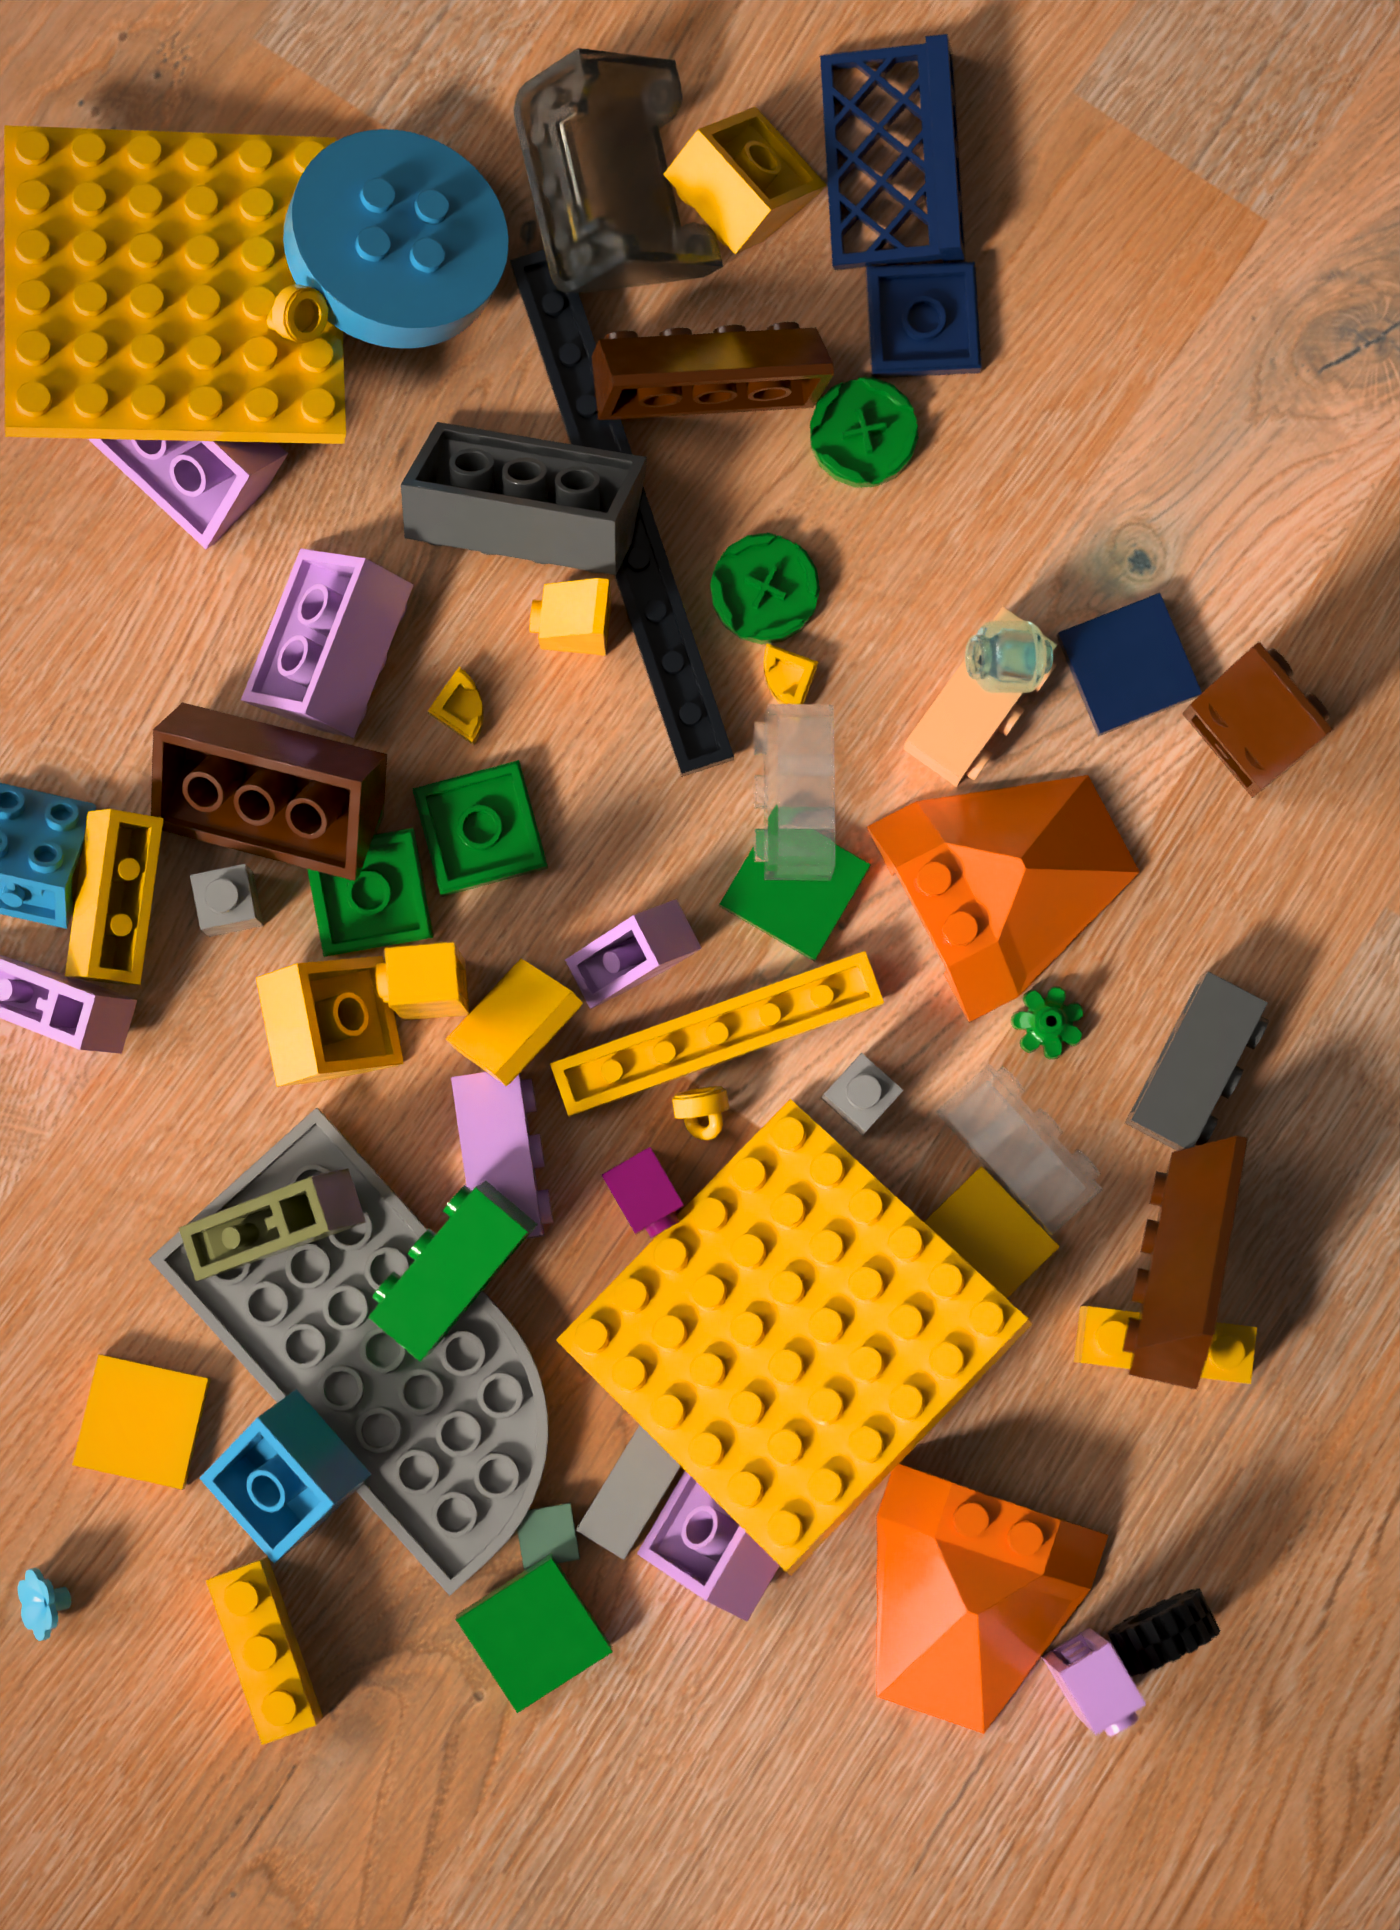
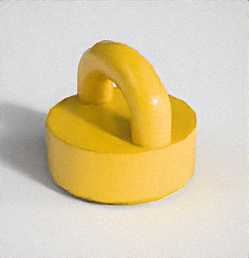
M300 284L289 285L281 290L275 298L273 307L267 316V325L272 330L277 331L281 337L298 343H309L318 338L325 329L328 320V306L325 297L318 290Z
M710 1086L690 1089L676 1093L672 1097L675 1118H684L685 1127L693 1137L700 1140H711L716 1138L722 1131V1112L729 1109L727 1090L722 1086ZM708 1115L709 1125L706 1127L702 1126L698 1122L697 1117Z

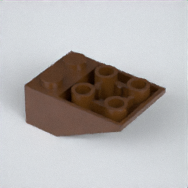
M1260 642L1250 648L1182 713L1252 798L1302 759L1333 730L1326 722L1330 716L1322 702L1311 692L1303 694L1290 679L1293 671L1286 659L1274 648H1270L1267 651Z

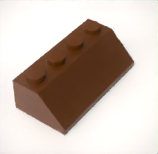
M780 322L767 327V330L746 331V327L742 325H726L716 328L713 333L692 334V330L688 328H671L660 332L659 336L638 337V334L634 331H616L607 334L605 339H599L592 355L598 420L813 408L834 375L833 362L817 328H800L796 322Z
M182 702L153 729L151 816L164 818L162 831L356 881L360 876L384 806L388 754Z
M1233 1136L1172 1152L1167 1173L1158 1171L1155 1173L1149 1204L1160 1206L1157 1221L1147 1219L1140 1250L1141 1253L1151 1254L1148 1270L1138 1268L1131 1298L1133 1302L1142 1303L1139 1319L1128 1318L1122 1351L1132 1353L1129 1375L1197 1390L1215 1334L1248 1141L1246 1137Z

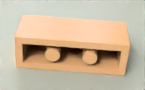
M1002 607L907 738L903 750L956 787L965 775L975 780L993 755L991 751L985 748L997 731L1007 736L1025 711L1017 703L1030 686L1039 692L1056 668L1057 664L1049 658L1052 656L1057 644L1005 607ZM1003 632L1002 638L1010 633L1004 644L994 649L990 655L993 648L994 635L997 638ZM976 654L981 659L980 665L982 668L980 674H978L974 665ZM995 677L1008 682L1013 689L1007 688L1008 690L1001 686L999 689Z

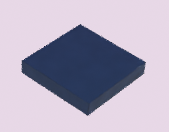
M975 262L866 267L871 377L892 378L974 374L981 372Z
M1161 593L1058 632L1056 636L1098 737L1193 700L1202 694Z

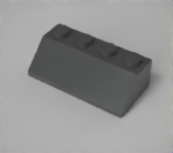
M437 422L401 483L405 539L427 542L436 546L445 545L479 551L487 555L497 554L531 560L539 564H554L582 569L590 573L616 575L632 543L647 468V457Z

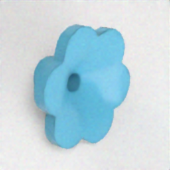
M38 1568L28 1569L25 1573V1580H21L18 1584V1596L22 1603L21 1617L25 1627L33 1630L37 1640L49 1639L51 1630L58 1625L57 1611L69 1609L71 1606L69 1590L66 1587L54 1589L51 1581L44 1579Z

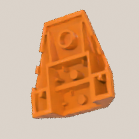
M1088 775L915 801L867 826V830L892 876L897 874L946 968L944 976L969 1023L1018 998L1140 872Z
M899 1463L890 1472L876 1515V1696L984 1734L1091 1590L1109 1535L1055 1516L1046 1515Z

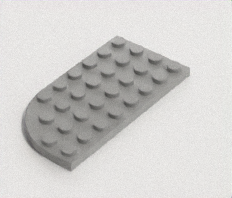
M316 1107L189 1223L308 1177L343 1169H349L366 1220L365 1223L199 1281L195 1280L180 1231L153 1254L149 1260L277 1403L295 1389L299 1391L372 1474L356 1492L448 1595L451 1596L510 1539L533 1503L542 1479L549 1441V1415L545 1390L533 1356L520 1333L484 1291L481 1292L433 1352L421 1362L368 1318L379 1304L372 1298L373 1294L393 1271L399 1276L406 1272L415 1261L408 1255L409 1250L428 1229L320 1109Z

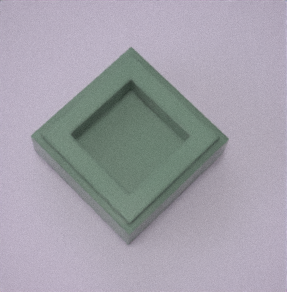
M571 1502L529 1509L517 1528L524 1569L530 1568L550 1554L553 1555L557 1563L580 1559Z

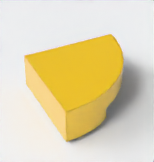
M767 643L764 653L763 670L768 689L782 707L800 716L819 662Z
M458 667L427 712L434 719L474 745L483 724V704L474 681L462 668Z

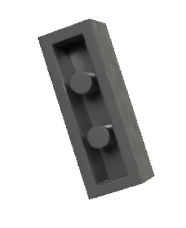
M1209 971L1200 976L1125 1124L1176 1151L1191 1148L1195 1145L1206 1144L1218 1122V1118L1212 1116L1211 1113L1220 1095L1229 1099L1243 1074L1244 1069L1236 1066L1246 1046L1254 1050L1267 1028L1269 1020L1262 1017V1014L1268 1002Z

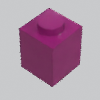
M651 1147L602 1174L604 1181L636 1235L646 1230L650 1238H653L680 1222L675 1212L684 1208V1204Z

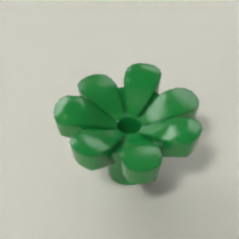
M1058 986L1051 987L1047 992L1046 998H1043L1035 989L1029 990L1024 994L1022 999L1028 1010L1027 1012H1014L1011 1017V1025L1016 1030H1026V1034L1020 1039V1047L1025 1052L1032 1053L1041 1045L1043 1046L1045 1057L1054 1060L1062 1055L1061 1043L1065 1042L1071 1046H1077L1081 1042L1083 1033L1080 1029L1073 1026V1022L1079 1021L1084 1017V1010L1076 1002L1068 1005L1064 1004L1066 991ZM1047 1017L1054 1019L1055 1023L1052 1027L1046 1024Z

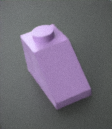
M677 899L631 916L565 959L591 1009L667 971L702 948Z

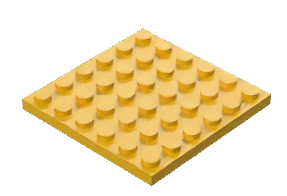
M4 125L5 437L345 444L346 415L343 331L327 321L325 329L318 338L309 343H298L281 337L277 331L268 327L266 321L275 298L281 290L289 285H296L287 264L283 242L284 222L292 196L306 167L318 153L331 143L337 141L336 137Z
M789 1099L677 1214L680 1222L658 1234L567 1327L556 1341L789 1575H792L1027 1331L1032 1323L794 1101Z

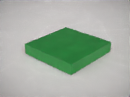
M519 760L412 789L441 897L548 869Z
M775 809L722 898L719 907L815 962L871 864Z
M414 827L374 834L360 876L356 881L307 869L324 957L434 937Z
M552 1554L456 1614L457 1623L517 1713L613 1652L612 1645Z

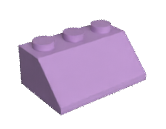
M88 439L205 549L211 547L266 491L288 455L275 442Z
M300 548L241 700L314 729L354 738L359 724L366 715L367 703L378 675L385 666L387 652L397 626L405 615L407 601L413 584L366 558Z
M684 1471L637 1552L643 1559L705 1601L747 1622L780 1566L686 1471Z

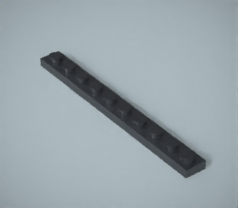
M562 244L510 260L511 268L570 444L632 454L621 419L598 420L592 355L596 344ZM643 487L632 543L614 577L681 777L733 761L734 755Z

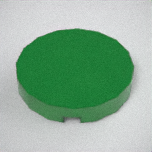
M873 377L858 378V380H850L846 383L843 381L831 387L817 402L810 421V444L819 466L835 481L855 488L877 487L896 478L911 462L918 442L917 418L909 399L893 384Z
M772 533L747 535L728 546L715 565L710 582L713 609L723 626L740 639L758 644L783 642L800 632L814 615L820 593L817 568L807 551L798 544H794L790 540L783 539L782 536Z

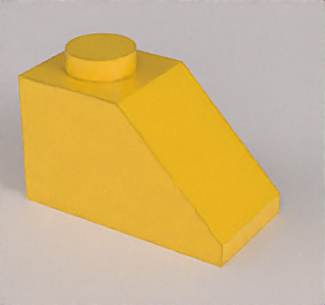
M593 578L544 584L543 599L532 600L529 628L531 633H539L540 649L606 656L612 604L609 579Z

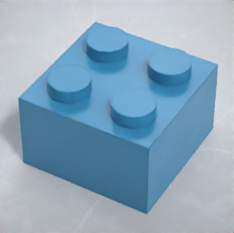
M295 1389L257 1417L199 1479L275 1564L310 1536L372 1474L299 1391Z

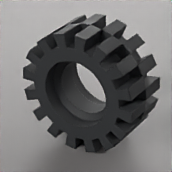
M1197 1588L1195 1590H1188L1183 1594L1173 1595L1168 1600L1164 1599L1150 1608L1139 1611V1614L1130 1616L1123 1620V1623L1114 1626L1108 1632V1636L1129 1676L1132 1677L1138 1674H1145L1153 1668L1154 1670L1161 1668L1170 1661L1174 1662L1181 1659V1656L1192 1653L1199 1649V1646L1212 1641V1638L1217 1637L1221 1631L1201 1590Z

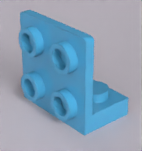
M0 783V914L67 929L73 914L72 876L83 849L88 811H96L95 804Z

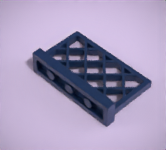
M948 34L926 36V43L820 55L832 266L834 270L943 259L944 263L966 262L953 52ZM918 61L919 78L904 95L884 79L896 63ZM880 65L876 71L869 66ZM857 68L869 79L849 101L835 89L834 70ZM877 85L898 101L879 124L858 108ZM919 92L921 108L912 102ZM835 100L844 107L837 116ZM905 109H908L922 121V131L908 147L904 146L887 132V129ZM852 114L872 130L854 153L843 146L837 137V131ZM880 137L901 154L882 177L861 160ZM922 145L924 161L915 155ZM838 152L847 159L840 169ZM908 161L925 173V184L911 200L890 184ZM855 166L876 183L857 206L841 194L840 187L841 182ZM883 190L904 206L885 230L864 213ZM925 198L927 201V214L918 207ZM842 206L850 211V214L844 221H842ZM913 213L928 226L929 245L905 247L893 235ZM858 219L879 235L866 252L844 254L843 236ZM886 243L894 248L881 250Z

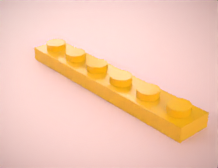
M866 951L560 1059L550 1063L567 1114L571 1117L882 1006L884 1000Z

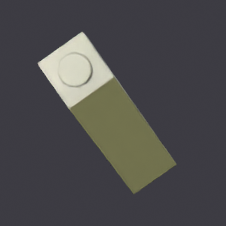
M343 1169L300 1180L179 1227V1231L195 1280L199 1281L326 1238L363 1224L366 1220L349 1169Z

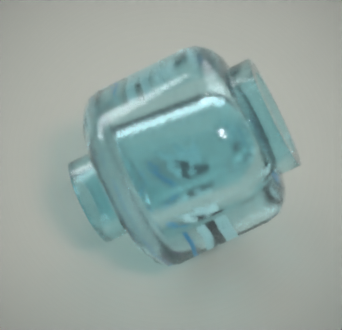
M1031 621L985 622L977 630L976 635H972L966 645L965 664L967 672L987 693L1033 692L1041 684L1044 675L1051 670L1053 663V650L1050 642L1045 640L1041 630Z

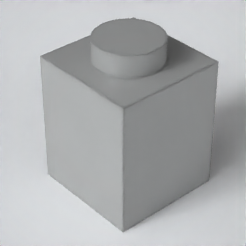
M246 864L190 875L200 930L206 935L213 937L264 926L254 873Z
M861 1052L824 1093L821 1099L863 1136L902 1093L903 1089Z

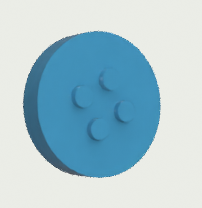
M378 129L358 132L343 137L323 149L312 159L300 177L284 222V251L295 283L316 289L325 297L328 306L327 321L357 339L383 347L403 349L427 347L449 340L463 332L481 315L503 275L508 256V230L505 216L497 196L483 175L463 156L448 146L426 136L401 130Z

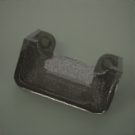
M577 48L527 81L516 95L514 103L516 128L550 276L553 284L560 291L585 294L706 277L723 267L718 241L714 231L708 225L689 223L681 227L672 184L663 175L668 166L659 128L668 124L677 115L682 103L681 83L675 60Z

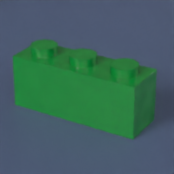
M487 1181L479 1184L473 1190L464 1185L444 1208L443 1212L450 1218L436 1234L429 1228L409 1250L408 1255L415 1261L406 1272L399 1276L393 1271L372 1296L379 1304L368 1318L420 1362L433 1352L538 1225Z

